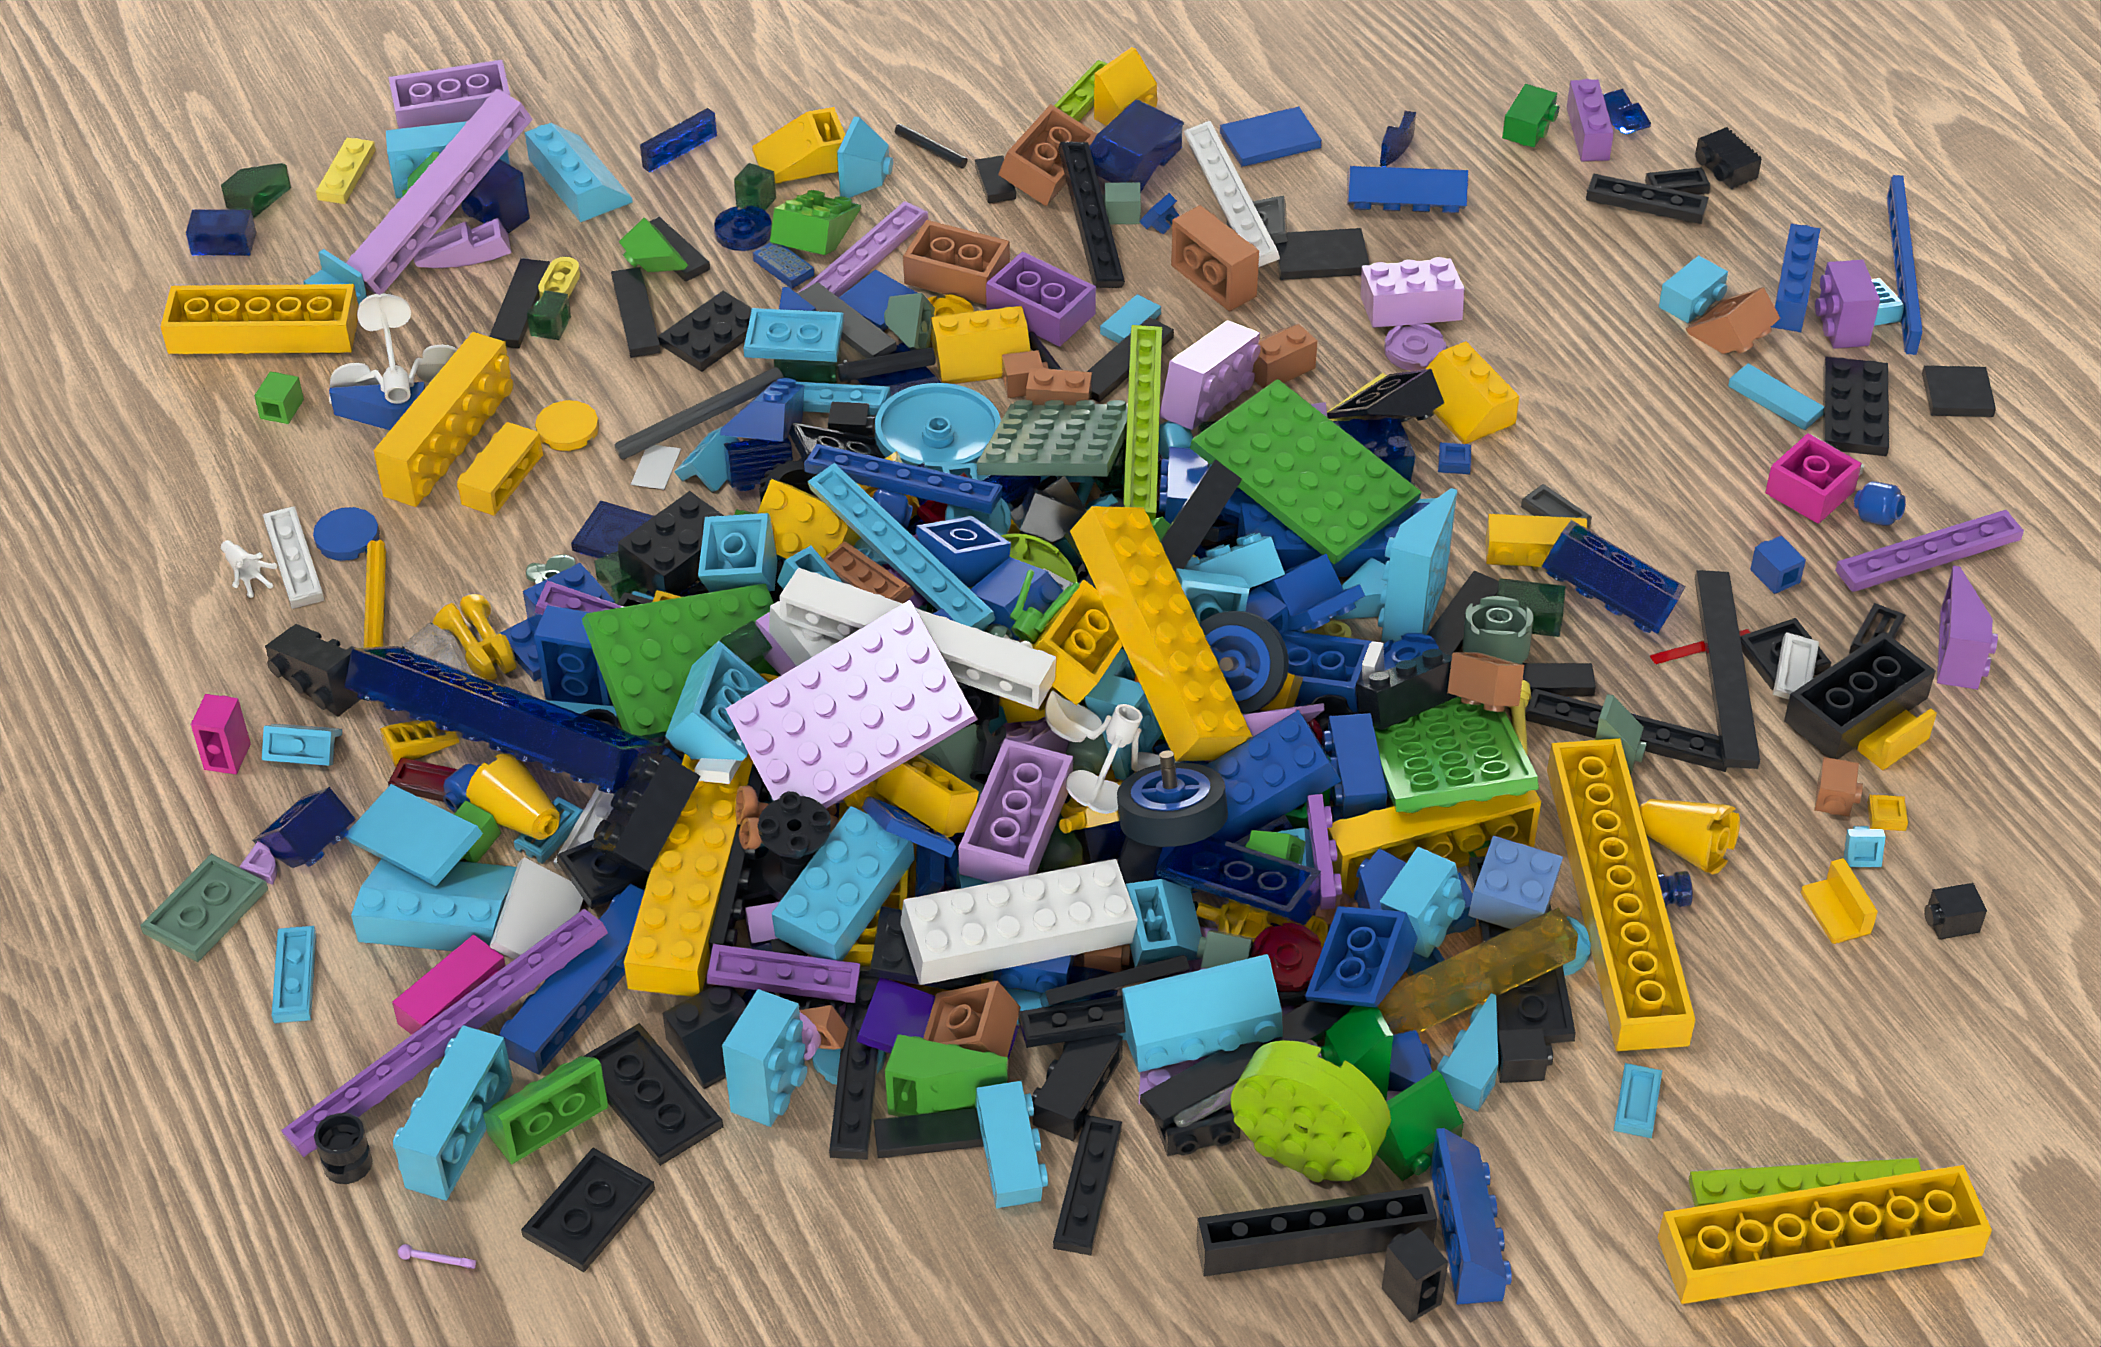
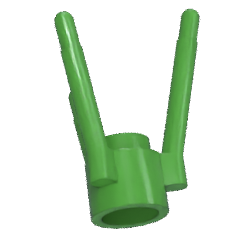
M1028 570L1016 607L1009 616L1015 621L1011 631L1023 641H1029L1031 644H1034L1049 621L1080 587L1078 582L1068 586L1044 614L1032 607H1029L1027 611H1023L1034 575L1033 570Z

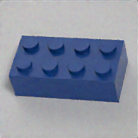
M1299 710L1206 765V767L1215 770L1222 776L1225 782L1228 818L1224 826L1208 837V840L1220 854L1250 836L1251 830L1259 831L1307 802L1308 795L1321 794L1341 782L1314 732Z

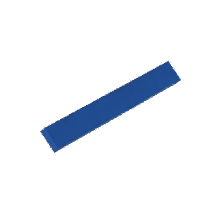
M1893 175L1886 198L1898 298L1904 305L1901 318L1904 352L1917 355L1922 336V324L1904 176Z

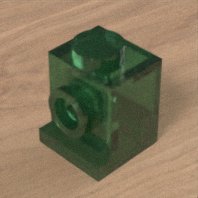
M544 291L540 301L534 304L533 310L529 309L527 312L530 336L560 340L571 318L568 294Z

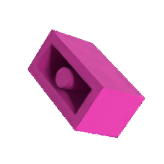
M205 694L191 722V728L203 768L208 771L237 775L251 745L239 699L225 695Z

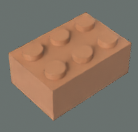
M1050 104L1007 151L998 175L1047 206L1067 184L1058 150L1060 142H1088L1092 152L1099 135Z
M1201 205L1172 220L1171 266L1229 312L1257 297L1259 250L1253 244H1250L1237 234L1234 229L1228 227Z
M926 220L903 255L904 284L946 295L959 296L965 300L986 305V283L1010 262V241Z

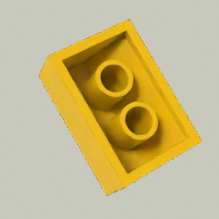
M1022 306L931 317L932 346L936 355L941 383L958 384L1002 378L1003 354L1031 351L1028 327Z
M1467 341L1440 351L1426 369H1432L1444 400V404L1436 408L1434 413L1463 444H1468L1516 424L1520 396Z

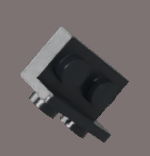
M1205 1104L1203 1108L1194 1110L1164 1128H1161L1154 1120L1167 1157L1176 1154L1189 1155L1197 1149L1213 1145L1226 1146L1234 1140L1240 1139V1127L1234 1122V1114L1232 1110H1225L1224 1105Z

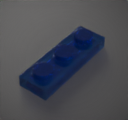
M706 108L640 144L642 167L650 173L716 137L715 113Z

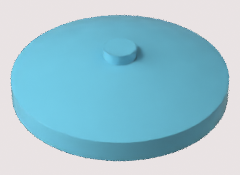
M949 383L920 384L897 392L883 403L875 418V439L885 457L897 451L902 463L942 472V466L966 463L977 464L1001 422V418L997 408L989 399L970 388Z

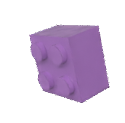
M1863 259L1827 262L1825 275H1822L1820 278V297L1815 300V312L1817 316L1821 317L1823 322L1824 335L1829 337L1833 349L1869 346L1880 298Z

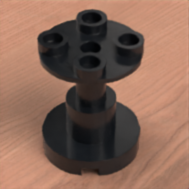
M794 791L785 792L779 799L771 802L762 811L758 821V834L764 846L769 849L764 856L762 867L765 886L768 892L780 901L830 835L831 818L829 811L815 799L800 796Z

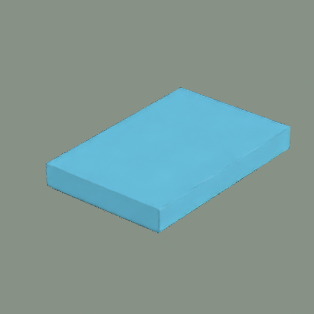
M752 308L743 348L744 357L837 362L844 324V313Z

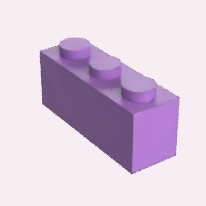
M1599 79L1570 80L1567 112L1581 162L1610 160L1614 132Z

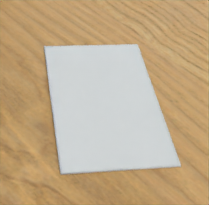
M654 445L645 449L630 485L664 490L681 448Z

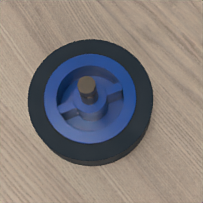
M1244 611L1222 612L1200 622L1199 625L1217 659V663L1241 713L1255 712L1273 701L1283 688L1289 667L1287 648L1277 629L1264 618Z
M1172 751L1161 752L1159 754V765L1147 767L1130 775L1121 783L1117 790V803L1122 831L1130 839L1145 845L1173 847L1195 843L1219 831L1228 818L1225 782L1222 776L1215 770L1203 765L1183 762L1175 763L1174 752Z

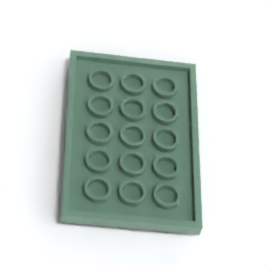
M1031 400L1015 401L1014 404H1010L977 462V474L1008 476H1108L1126 437L1128 404L1122 400L1109 401L1107 404H1095L1092 400L1077 401L1076 405H1064V402L1061 400H1049L1045 402V405H1033Z

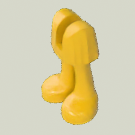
M467 595L460 601V609L468 623L476 627L483 639L480 642L471 633L454 603L445 605L436 614L432 622V629L436 635L441 638L456 636L466 651L465 663L485 682H490L497 678L493 663H497L504 674L516 669L515 655L507 637L502 634L497 635L487 619L491 614L492 607L483 595Z

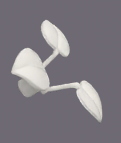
M385 293L380 295L373 294L362 300L357 310V317L360 325L365 330L376 331L384 329L390 367L386 369L382 377L378 370L370 372L369 367L362 363L342 365L332 373L330 388L381 385V391L385 392L387 401L395 404L403 403L410 398V387L414 386L416 374L422 381L430 383L458 349L449 345L427 347L423 352V358L415 359L408 377V373L401 366L395 365L389 327L396 328L406 324L411 317L410 306L406 300L395 295ZM329 393V403L332 404Z
M1054 690L1051 691L1045 706V717L1054 733L1072 742H1082L1086 737L1095 740L1106 730L1107 740L1112 744L1099 777L1085 770L1073 771L1066 780L1068 793L1077 802L1084 806H1089L1090 809L1098 813L1108 814L1117 811V790L1120 785L1105 780V777L1118 747H1125L1132 742L1131 768L1136 772L1160 764L1159 755L1138 752V740L1141 729L1138 727L1142 721L1141 712L1131 705L1120 704L1115 708L1113 715H1108L1102 724L1100 718L1089 709L1079 704L1076 706L1071 701L1058 695Z

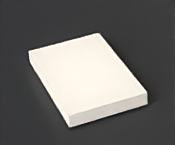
M523 857L516 868L489 947L515 960L578 914L583 897L570 880Z

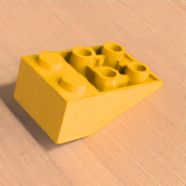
M830 107L805 112L752 146V151L765 185L838 172L837 152L845 137V132L835 108Z

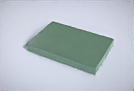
M211 853L140 925L142 933L199 962L268 890L267 882Z

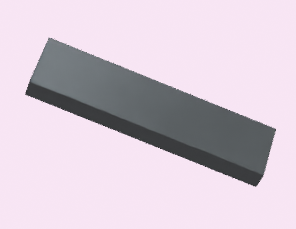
M819 282L797 293L813 305L816 311L844 313L841 339L865 358L889 355L897 350V344L894 339Z

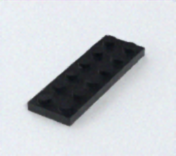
M1486 856L1469 857L1468 867L1473 891ZM1551 904L1549 905L1539 938L1478 919L1490 991L1496 995L1497 1030L1542 1028L1545 1043L1574 1042L1576 1032Z

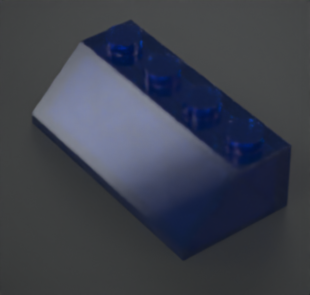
M1573 520L1561 532L1542 567L1547 569V574L1553 579L1560 582L1565 580L1576 586L1575 590L1582 596L1593 599V597L1605 603L1604 607L1608 611L1618 616H1622V614L1634 620L1633 624L1637 628L1647 633H1651V631L1659 633L1686 587Z
M1212 836L1195 843L1175 846L1156 870L1157 876L1171 883L1303 926L1306 925L1320 906V870Z

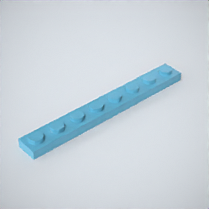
M835 463L808 481L811 491L937 610L943 608L955 622L980 630L995 620L993 611Z

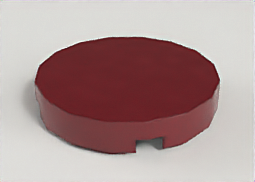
M1282 923V926L1274 928L1272 925L1265 928L1255 938L1251 948V958L1268 954L1277 990L1282 992L1299 991L1309 987L1322 951L1321 941L1314 932L1299 924Z

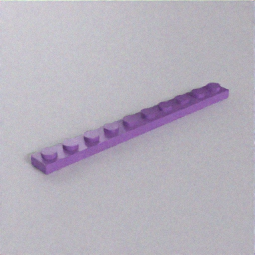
M584 908L282 1129L281 1132L286 1140L303 1158L316 1150L314 1133L316 1127L323 1119L336 1113H350L359 1117L374 1105L382 1102L394 1090L405 1082L412 1080L417 1073L436 1059L443 1057L450 1039L456 1038L463 1025L479 1029L493 1017L503 1013L508 1006L523 995L534 990L538 984L554 972L564 968L569 961L584 950L592 947L608 933L603 922Z

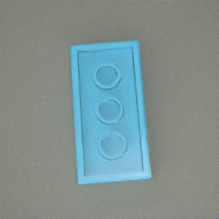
M390 784L344 836L350 843L437 886L483 833L478 826Z

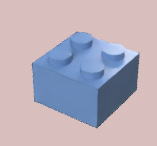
M1493 835L1473 891L1468 916L1539 938L1558 881L1563 856Z

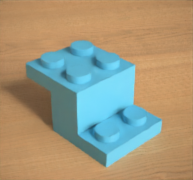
M1120 649L1098 684L1085 696L1087 708L1100 718L1102 724L1108 715H1113L1115 708L1120 704L1131 705L1138 709L1142 714V721L1138 727L1141 729L1138 740V752H1149L1161 736V728L1141 684L1134 681L1135 671L1125 650ZM1105 730L1103 732V737L1109 753L1112 744L1108 742ZM1132 742L1125 747H1118L1111 763L1115 778L1123 781L1135 772L1131 768Z

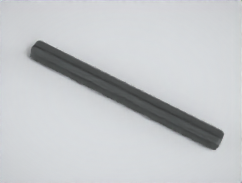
M778 367L769 369L614 444L615 451L620 459L624 460L758 396L770 384L777 382L779 378H783V374Z

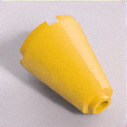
M499 754L494 756L497 758L496 761L489 765L484 762L478 767L471 777L466 790V797L470 799V803L493 815L497 824L538 840L546 839L557 831L560 813L523 761L512 754Z
M1649 799L1646 803L1640 805L1639 810L1648 837L1706 873L1717 874L1726 866L1729 860L1724 859L1723 856L1727 848L1734 850L1740 829V816L1738 813L1733 812L1736 809L1735 807L1725 804Z

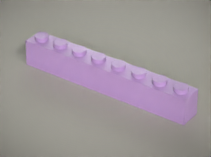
M496 88L452 141L447 144L433 163L427 167L426 171L414 185L408 189L401 200L389 211L382 222L370 233L363 244L350 256L346 264L363 275L366 289L379 295L387 290L533 120L521 102Z

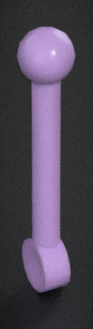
M404 1244L398 1249V1256L403 1260L414 1257L475 1269L477 1262L467 1258L414 1250L408 1244Z

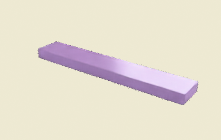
M904 201L799 292L819 282L839 298L928 220V212Z

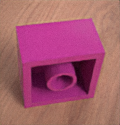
M1807 433L1771 465L1765 494L1819 524L1855 491L1862 463Z

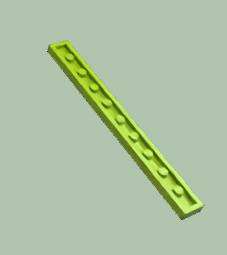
M1131 325L1123 504L1125 507H1143L1151 521L1156 519L1162 327Z

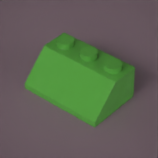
M580 1056L569 1063L560 1065L554 1072L537 1082L529 1083L523 1090L504 1101L495 1103L489 1110L483 1112L488 1136L511 1165L608 1108L601 1063L597 1058Z

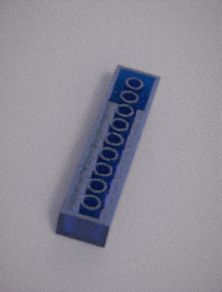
M402 647L352 648L344 688L357 692L358 698L366 701L378 700L383 702V707L388 710H404L409 712V717L414 720L435 722V727L440 730L459 731L462 733L461 737L466 740L485 741L489 743L488 747L492 750L516 753L515 758L518 760L540 762L543 764L542 768L547 771L556 773L566 772L571 774L570 779L580 783L592 782L597 784L598 790L615 794L620 788H624L630 777L627 773L631 763L636 757H641L642 753L660 755L663 753V744L630 734L620 728Z

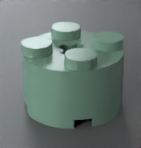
M1502 596L1481 598L1480 604L1472 607L1473 603H1471L1465 612L1463 651L1482 653L1522 665L1523 661L1530 654L1533 626L1532 611L1528 607L1525 611L1518 607L1519 601Z

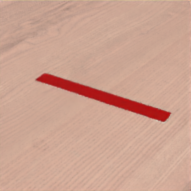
M1749 629L1739 631L1740 636L1751 633ZM1704 641L1652 654L1650 658L1654 664L1664 663L1705 652Z

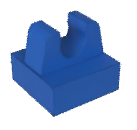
M1168 193L1139 222L1146 229L1153 226L1160 233H1166L1171 227L1166 220L1172 225V220L1180 216L1173 206L1177 200Z

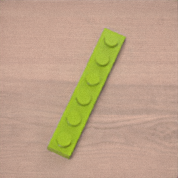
M1918 1158L1691 1171L1688 1181L1694 1206L1698 1207L1921 1172L1922 1170Z

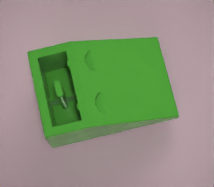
M808 190L807 193L797 195L796 198L786 200L785 203L774 208L770 242L827 255L836 250L861 210V205L852 203V199L848 197L836 196L833 199L825 197V193L822 191Z
M898 1034L885 1069L888 1114L900 1117L976 1108V1088L1008 1083V1058L993 1052L983 1053L965 1049L955 1044L946 1045L927 1041L918 1036L909 1037Z

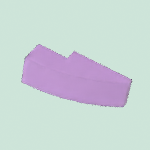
M498 218L473 229H470L465 221L434 234L414 257V263L417 267L447 268L494 260L511 253L509 236Z

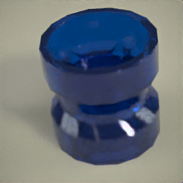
M1676 871L1673 875L1668 876L1662 872L1656 873L1665 907L1668 904H1676L1678 907L1691 906L1693 890L1688 871Z

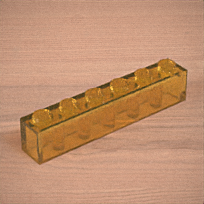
M1556 908L1397 982L1378 1005V1008L1393 1035L1417 1030V1033L1477 1004L1485 1002L1491 993L1498 996L1576 958L1578 933L1561 910Z

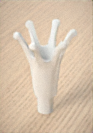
M226 540L221 544V550L225 553V558L234 571L235 580L232 584L234 588L238 587L240 579L243 580L249 598L254 597L250 580L253 578L263 582L269 589L273 588V584L260 573V568L277 569L278 565L276 563L271 564L260 561L258 559L263 557L262 553L259 552L256 555L249 554L240 546L234 545L230 540Z

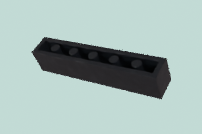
M1426 1186L1199 1217L1197 1220L1196 1245L1203 1277L1386 1252L1388 1244L1394 1237L1401 1233L1407 1235L1417 1228H1420L1434 1244L1437 1215L1429 1187Z

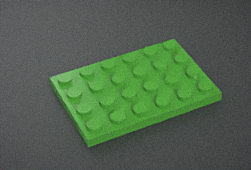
M1279 379L1269 384L1191 440V450L1209 464L1216 459L1242 478L1238 485L1242 491L1322 555L1327 554L1330 562L1334 565L1419 501L1422 493Z
M766 584L585 614L582 622L627 743L666 736L692 665L718 641L724 644L758 674L766 673L778 677L781 676L752 646L756 620L769 613L770 605L774 604Z
M1459 696L1383 730L1374 727L1385 784L1396 812L1414 813L1426 807H1451L1458 802L1469 800L1487 801L1494 796L1506 794L1519 796L1526 794L1528 791L1539 789L1538 776L1505 711L1483 709V703L1481 705L1465 704L1461 702V697Z

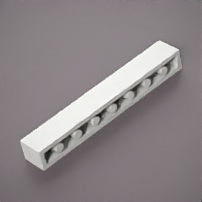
M798 568L780 594V618L786 622L826 636L843 640L901 606L902 603L856 588L850 584L824 577L818 573ZM916 608L956 681L1039 709L1055 681L1056 656Z

